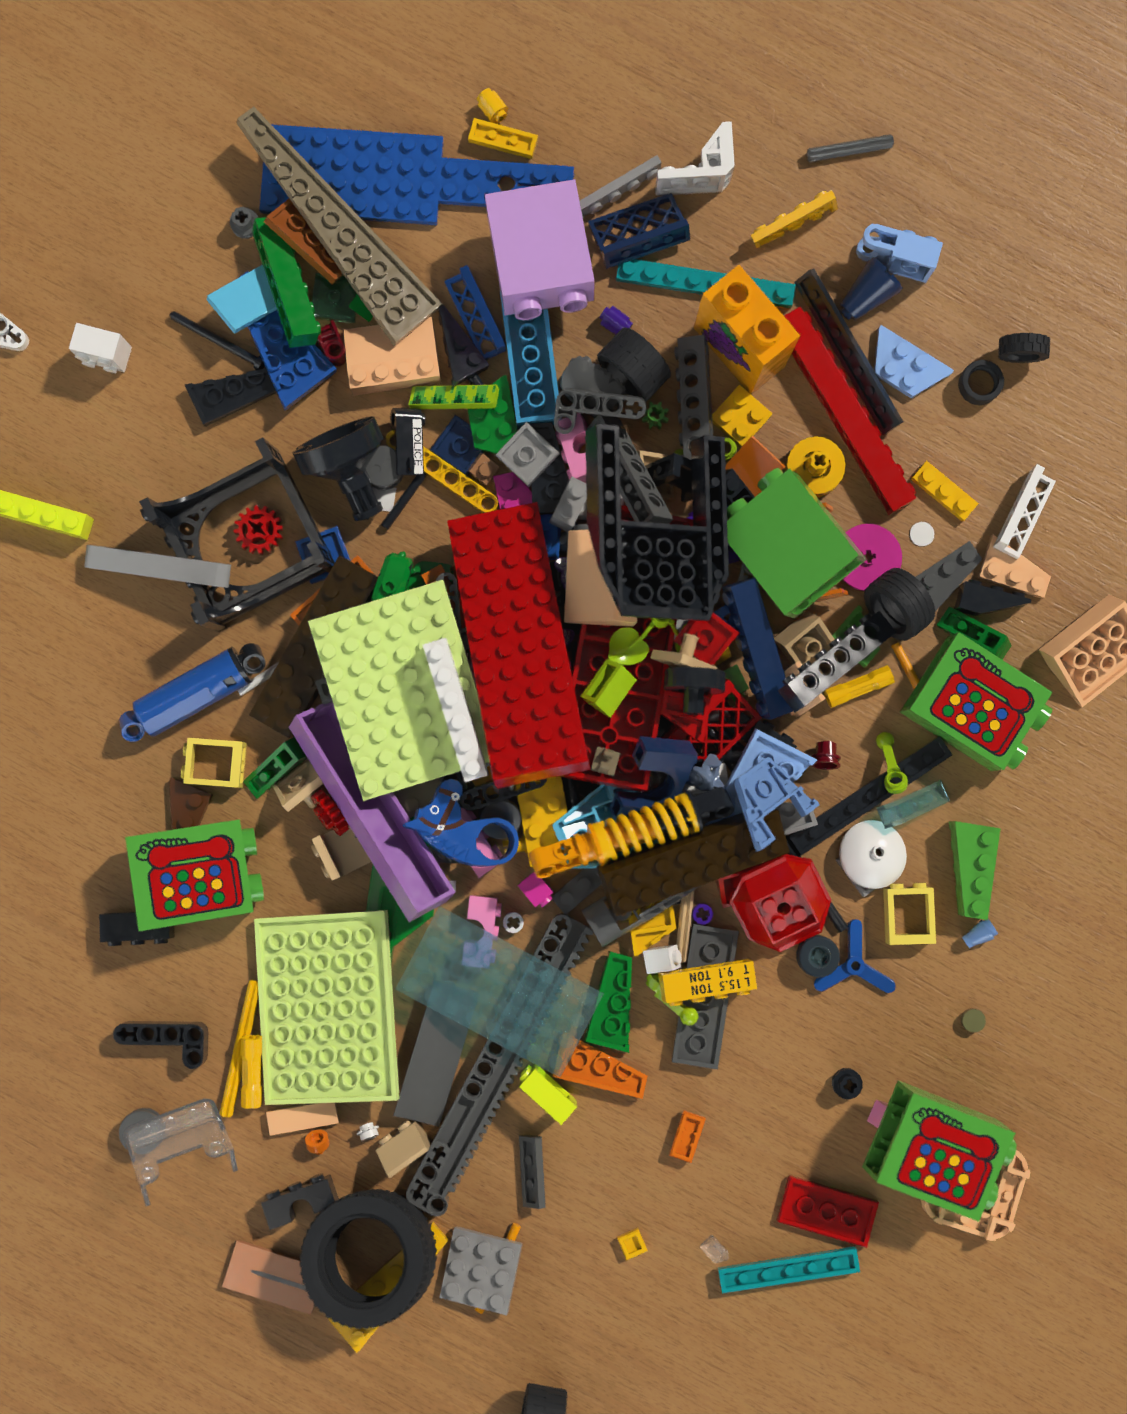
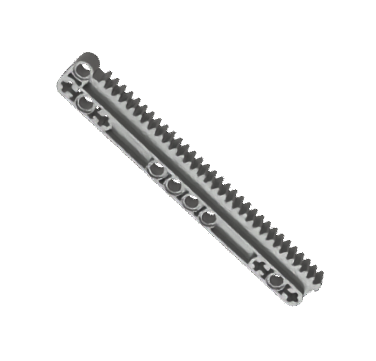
M563 913L557 914L552 919L409 1184L406 1198L414 1206L433 1216H441L446 1212L449 1204L447 1193L455 1192L456 1184H459L461 1180L460 1175H464L465 1167L469 1166V1158L472 1159L475 1152L473 1150H477L478 1142H482V1133L486 1134L488 1129L486 1125H491V1117H495L497 1112L495 1108L499 1109L501 1106L499 1100H504L506 1095L504 1092H508L510 1089L508 1083L513 1084L514 1082L512 1075H518L519 1070L517 1067H522L523 1061L520 1058H527L525 1050H531L532 1045L530 1042L536 1041V1036L533 1033L540 1034L541 1029L538 1025L544 1026L545 1020L542 1017H549L547 1009L554 1008L551 1000H558L555 992L562 993L563 991L559 984H566L567 980L564 976H571V971L568 967H576L573 959H580L577 951L584 952L585 950L581 943L589 942L586 934L593 935L590 927ZM564 918L568 927L561 929L559 935L563 937L560 939L555 934H550L549 932L550 930L556 932L558 925L555 922L557 920L561 921ZM552 938L556 940L557 948L555 950L549 951L545 949L544 942L547 939ZM541 950L545 955L552 956V958L549 960L546 957L544 960L546 968H541L537 971L534 961L539 962L542 958V954H538ZM503 1021H510L513 1029L510 1032H504L501 1030L500 1024ZM497 1041L502 1045V1050L494 1053L490 1050L489 1044ZM481 1062L490 1064L491 1070L488 1073L479 1071L478 1065ZM476 1083L479 1085L480 1091L472 1094L468 1091L467 1085ZM443 1146V1152L440 1153L436 1161L433 1159L437 1151L436 1148ZM431 1166L434 1168L435 1174L426 1176L423 1173V1168ZM421 1181L424 1183L421 1194L415 1196L414 1191L418 1188ZM439 1198L444 1202V1206L436 1208L433 1206L432 1200Z

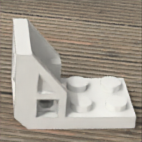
M732 121L722 122L703 147L701 163H699L698 167L688 165L684 168L675 169L674 167L667 166L658 170L655 184L656 196L669 193L677 195L722 192L730 183L735 166Z

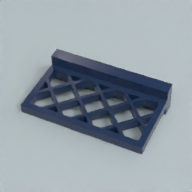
M672 193L588 221L589 228L601 252L606 269L690 240L689 223L687 219L683 218ZM670 202L671 206L668 210L659 208L661 204ZM646 210L650 213L646 218L638 215L639 212ZM655 213L664 216L661 222L652 219ZM625 217L629 221L625 225L618 223V219ZM669 218L678 220L677 222L666 224ZM634 220L643 223L640 229L631 227ZM600 225L608 226L605 232L597 230L596 227ZM648 225L658 227L651 231H645ZM613 228L622 230L619 236L610 233ZM627 232L636 234V236L624 238ZM606 239L615 241L613 244L603 245Z

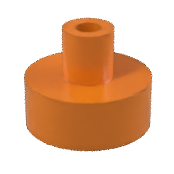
M324 1130L311 1131L305 1137L307 1150L311 1153L321 1155L329 1147L328 1134Z

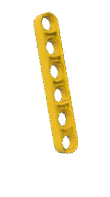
M392 430L386 436V443L388 447L396 450V446L390 444L391 437L395 435V431ZM423 446L424 473L482 513L498 509V500L494 494ZM431 460L437 461L439 463L438 470L434 472L429 471L427 463ZM455 473L458 477L455 484L446 483L445 477L447 474ZM468 485L476 488V493L472 497H467L463 493L464 488ZM486 498H491L495 502L494 507L490 510L482 507V501Z

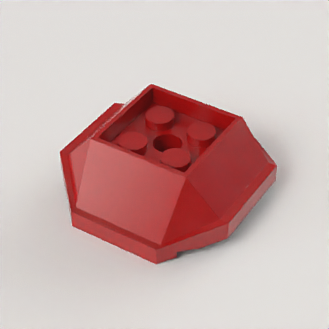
M789 854L771 859L741 873L733 892H731L728 898L748 940L778 952H782L810 937L822 933L831 903V898L812 859ZM783 902L787 903L784 907H778Z

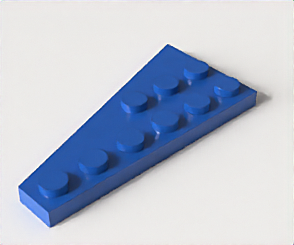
M278 310L248 326L285 411L336 373L337 368L316 345L289 347Z

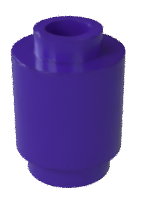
M615 306L611 308L606 307L599 317L602 320L600 324L614 335L622 328H631L633 325L630 317Z

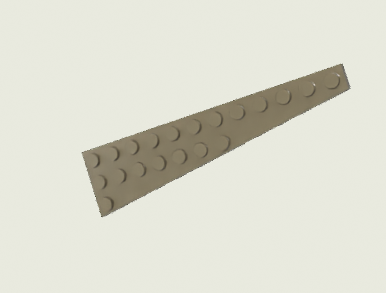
M252 107L237 118L239 128L394 346L442 306V303L255 107Z

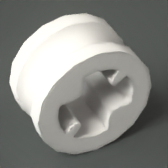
M516 912L506 914L503 919V926L508 932L517 933L523 928L524 922L520 914ZM509 917L513 919L519 918L520 922H517L519 926L516 929L513 926L510 928L507 926V923H509L507 919Z

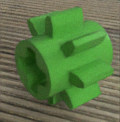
M649 402V409L645 411L647 416L642 419V423L647 422L649 424V430L652 427H657L661 430V423H668L669 419L664 415L668 413L669 409H663L661 407L662 402H659L658 405H653L652 402ZM652 412H655L656 415H659V419L651 417Z

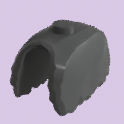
M587 356L572 358L560 379L561 391L566 388L627 395L625 392L626 388L622 385L620 379H613V375L607 372L606 368L600 367V364H592V360ZM568 393L563 394L573 404V396ZM587 396L584 399V404L588 408H594L597 401L594 397ZM616 399L607 401V407L611 411H616L620 407ZM586 413L587 415L592 416L594 419L598 416L596 414Z

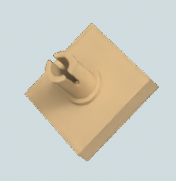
M684 633L679 653L653 649L651 659L671 667L717 669L713 665L693 658L699 637Z
M307 758L277 782L273 788L282 806L289 812L302 800L305 801L309 808L315 807L311 795L315 793L314 791L323 782Z

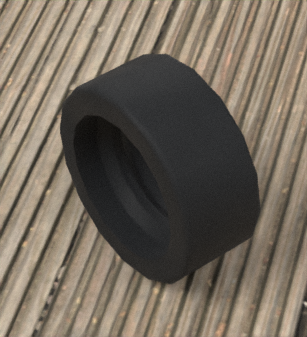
M989 360L974 361L963 370L959 377L958 387L960 394L971 404H988L1002 391L1004 376L1002 370L995 363ZM983 370L991 375L994 387L990 393L978 395L971 390L968 379L974 371Z

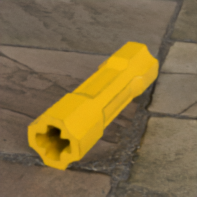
M886 665L846 683L828 688L823 692L827 704L832 708L860 695L895 683L891 669Z
M245 1035L241 1038V1107L245 1109H255L262 1105V1036Z

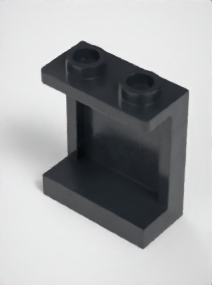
M673 453L645 465L656 487L664 483L670 484L682 490V502L686 503L692 500L691 459Z

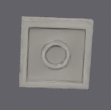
M526 422L495 456L529 487L560 453Z

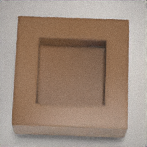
M480 453L467 471L482 484L487 485L500 467L483 453Z

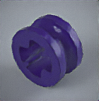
M698 904L692 910V918L698 924H707L713 918V911L706 904ZM699 908H703L704 911L708 910L709 915H706L707 919L702 920L700 917H696V912L699 913Z

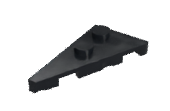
M442 305L438 311L439 323L443 329L444 335L442 338L445 353L448 356V367L451 369V383L455 387L487 370L489 363L446 307Z

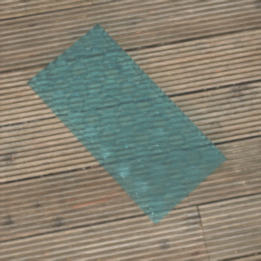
M441 906L436 911L396 987V990L558 1077H561L604 994Z

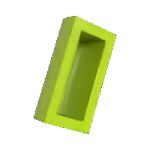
M606 659L580 697L593 708L611 718L637 679L621 664Z

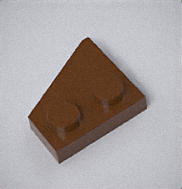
M171 777L172 828L181 829L200 826L213 794L192 785L184 784V782Z

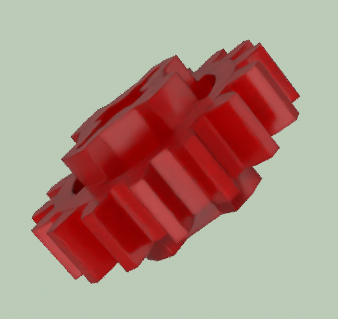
M255 505L254 511L247 507L246 515L239 513V516L242 518L241 521L234 522L239 526V529H235L233 532L240 535L236 538V541L238 543L243 542L241 547L244 550L249 547L251 554H254L257 550L260 555H263L264 549L271 553L272 545L275 547L279 546L276 540L283 539L279 532L283 531L284 527L278 525L282 521L281 518H274L276 516L274 510L268 513L267 506L260 510L259 506ZM256 516H262L260 519H252ZM273 524V534L270 535V527ZM247 525V526H248V533L246 534V537H245L244 530H245V526ZM252 525L261 528L266 535L264 536L262 533L256 532ZM258 541H266L263 544H256Z
M321 789L311 795L312 801L316 805L313 811L326 829L331 828L339 836L350 829L332 797L326 795Z

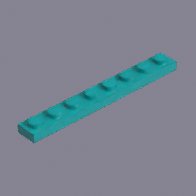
M634 259L618 265L616 281L703 295L705 291L723 278L726 273ZM751 277L775 306L792 308L796 284Z

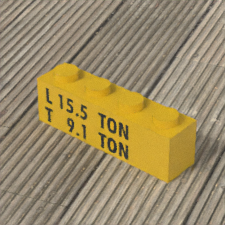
M749 959L658 973L661 998L665 1003H669V1006L682 1005L684 1000L690 999L692 1002H703L706 1000L705 997L714 996V999L727 998L728 993L737 992V995H747L751 993L750 990L757 989L754 963Z

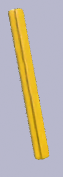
M256 980L248 982L220 1108V1116L227 1118L233 1115L242 1075L241 1038L251 1034L258 1003V981Z

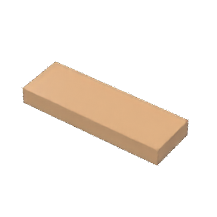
M310 1103L266 1112L270 1136L339 1123L336 1103Z

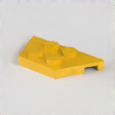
M663 900L641 907L636 912L639 915ZM673 905L630 931L634 957L639 956L643 951L677 929ZM634 913L629 919V926L638 921Z

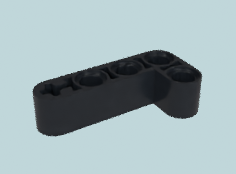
M127 1021L116 1026L113 1032L114 1040L122 1045H182V1061L189 1069L198 1068L208 1058L209 1032L207 1026L202 1022ZM147 1027L153 1029V1039H150L145 1035V1029ZM170 1027L176 1029V1039L169 1037L168 1029ZM192 1028H197L200 1031L201 1036L199 1039L192 1037ZM126 1029L127 1032L137 1031V1033L127 1037V1034H123V1030ZM192 1051L200 1055L198 1063L191 1060L190 1054Z

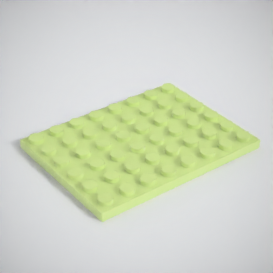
M443 580L308 621L363 801L461 771L423 648L424 644L443 638L448 640L485 763L490 762L476 684Z
M388 910L254 919L265 1105L396 1101L400 1099Z

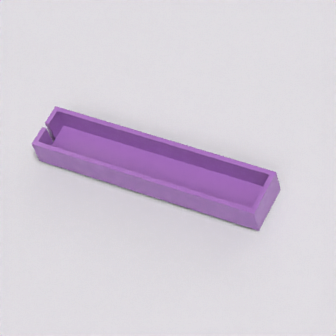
M333 702L320 704L315 710L311 708L297 714L289 729L407 920L411 922L446 903L456 892L417 831L402 826L411 820L395 794L391 792L363 801Z

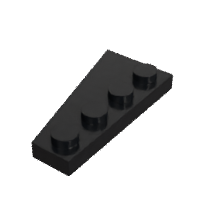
M266 368L236 376L234 374L217 380H205L197 384H185L204 426H208L277 393Z

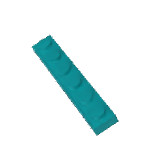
M855 1246L718 1267L722 1293L860 1272L857 1248Z

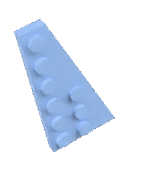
M755 728L725 785L734 805V812L727 817L706 822L704 826L743 812L733 781L764 758L770 757L789 775L788 779L792 782L797 781L802 776V773L810 765L812 766L817 759Z

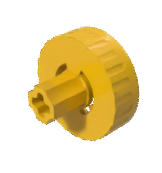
M814 436L801 440L793 447L786 459L785 471L790 468L804 480L816 497H822L831 493L841 482L845 473L846 463L841 449L835 443L824 437Z

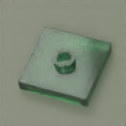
M315 273L312 297L315 319L356 323L357 313L348 306L357 293L345 276H341L332 285L320 273Z

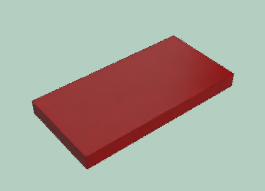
M789 1175L778 1212L777 1222L867 1248L879 1202Z

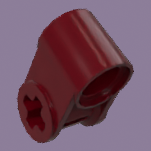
M331 320L330 324L321 327V334L317 340L328 360L334 366H342L346 362V351L334 320ZM334 350H341L338 356H331Z

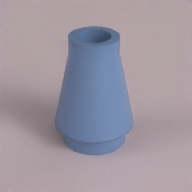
M981 919L962 938L970 949L973 946L995 939L994 936L998 935V932L989 919L984 921Z

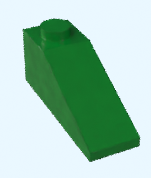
M948 607L937 624L939 628L950 635L960 632L1002 660L1012 646L1007 635L951 607Z
M293 737L280 745L243 781L256 799L270 790L307 758L296 738Z

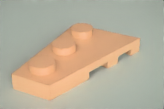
M994 534L991 535L978 578L1043 599L1051 576L1022 555L1015 559L994 548L993 546L998 537Z

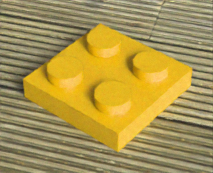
M738 385L712 414V420L720 430L742 447L751 436H754L762 428L773 413L741 385Z

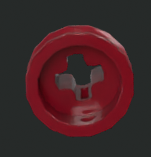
M832 741L817 742L816 754L811 756L817 759L812 767L820 770L840 768L841 765L838 761L841 760V756L836 754L837 744Z

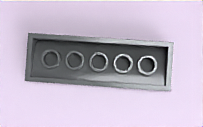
M439 979L434 981L399 1095L400 1099H398L393 1116L439 1127L480 992Z

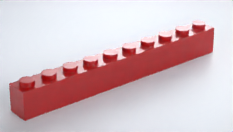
M800 306L784 315L800 335L791 355L887 514L891 515L912 503L916 499V491L913 485L907 483L903 476L904 471L900 464H896L891 457L893 453L887 444L884 445L880 438L881 433L876 425L871 424L868 419L870 416L864 406L861 407L857 400L858 395L853 387L848 386L845 381L846 375L844 371L836 366L832 351L825 348L822 343L823 337L818 330L815 331L811 324L812 319L808 312L803 311Z

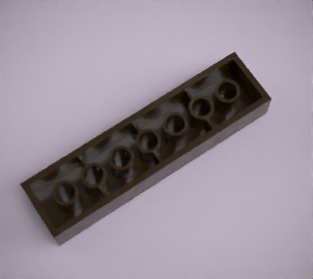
M339 555L249 716L287 738L294 737L289 729L290 724L297 714L311 708L319 694L315 681L325 678L308 621L371 602L378 576Z
M775 808L763 817V820L776 839L760 851L755 850L744 813L742 812L704 826L702 833L690 834L689 832V835L686 837L679 835L674 841L668 839L662 845L657 843L653 848L649 849L646 847L641 852H633L627 857L622 856L615 861L611 860L604 864V866L597 865L609 908L617 917L790 853L779 811Z

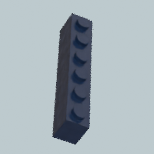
M756 578L744 579L722 587L724 592L722 594L723 601L730 611V624L739 632L736 637V644L744 657L742 661L743 667L748 672L751 680L749 686L757 700L756 709L758 714L763 719L771 720L793 712L778 692L784 686L782 681L786 677Z

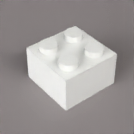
M76 323L69 349L75 354V358L82 361L81 364L91 368H95V365L101 366L103 370L116 374L117 371L125 373L132 347L121 334Z

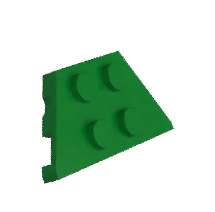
M503 375L491 384L498 385L499 387L496 408L467 409L475 449L492 452L495 455L517 432L507 375Z

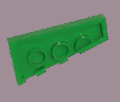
M608 951L585 1034V1042L629 1053L632 957Z

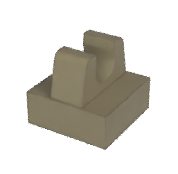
M597 746L590 770L614 776L620 753Z

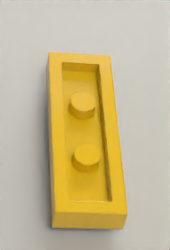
M477 118L473 120L468 137L469 143L533 159L538 141V135Z
M928 461L911 478L914 483L962 522L979 504Z

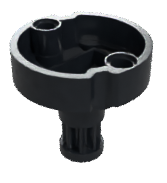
M365 417L335 427L304 442L292 452L302 475H313L337 481L342 494L346 495L352 508V516L355 521L369 520L383 510L381 502L377 501L372 490L371 480L366 471L367 465L380 447L381 440L384 439L375 417Z

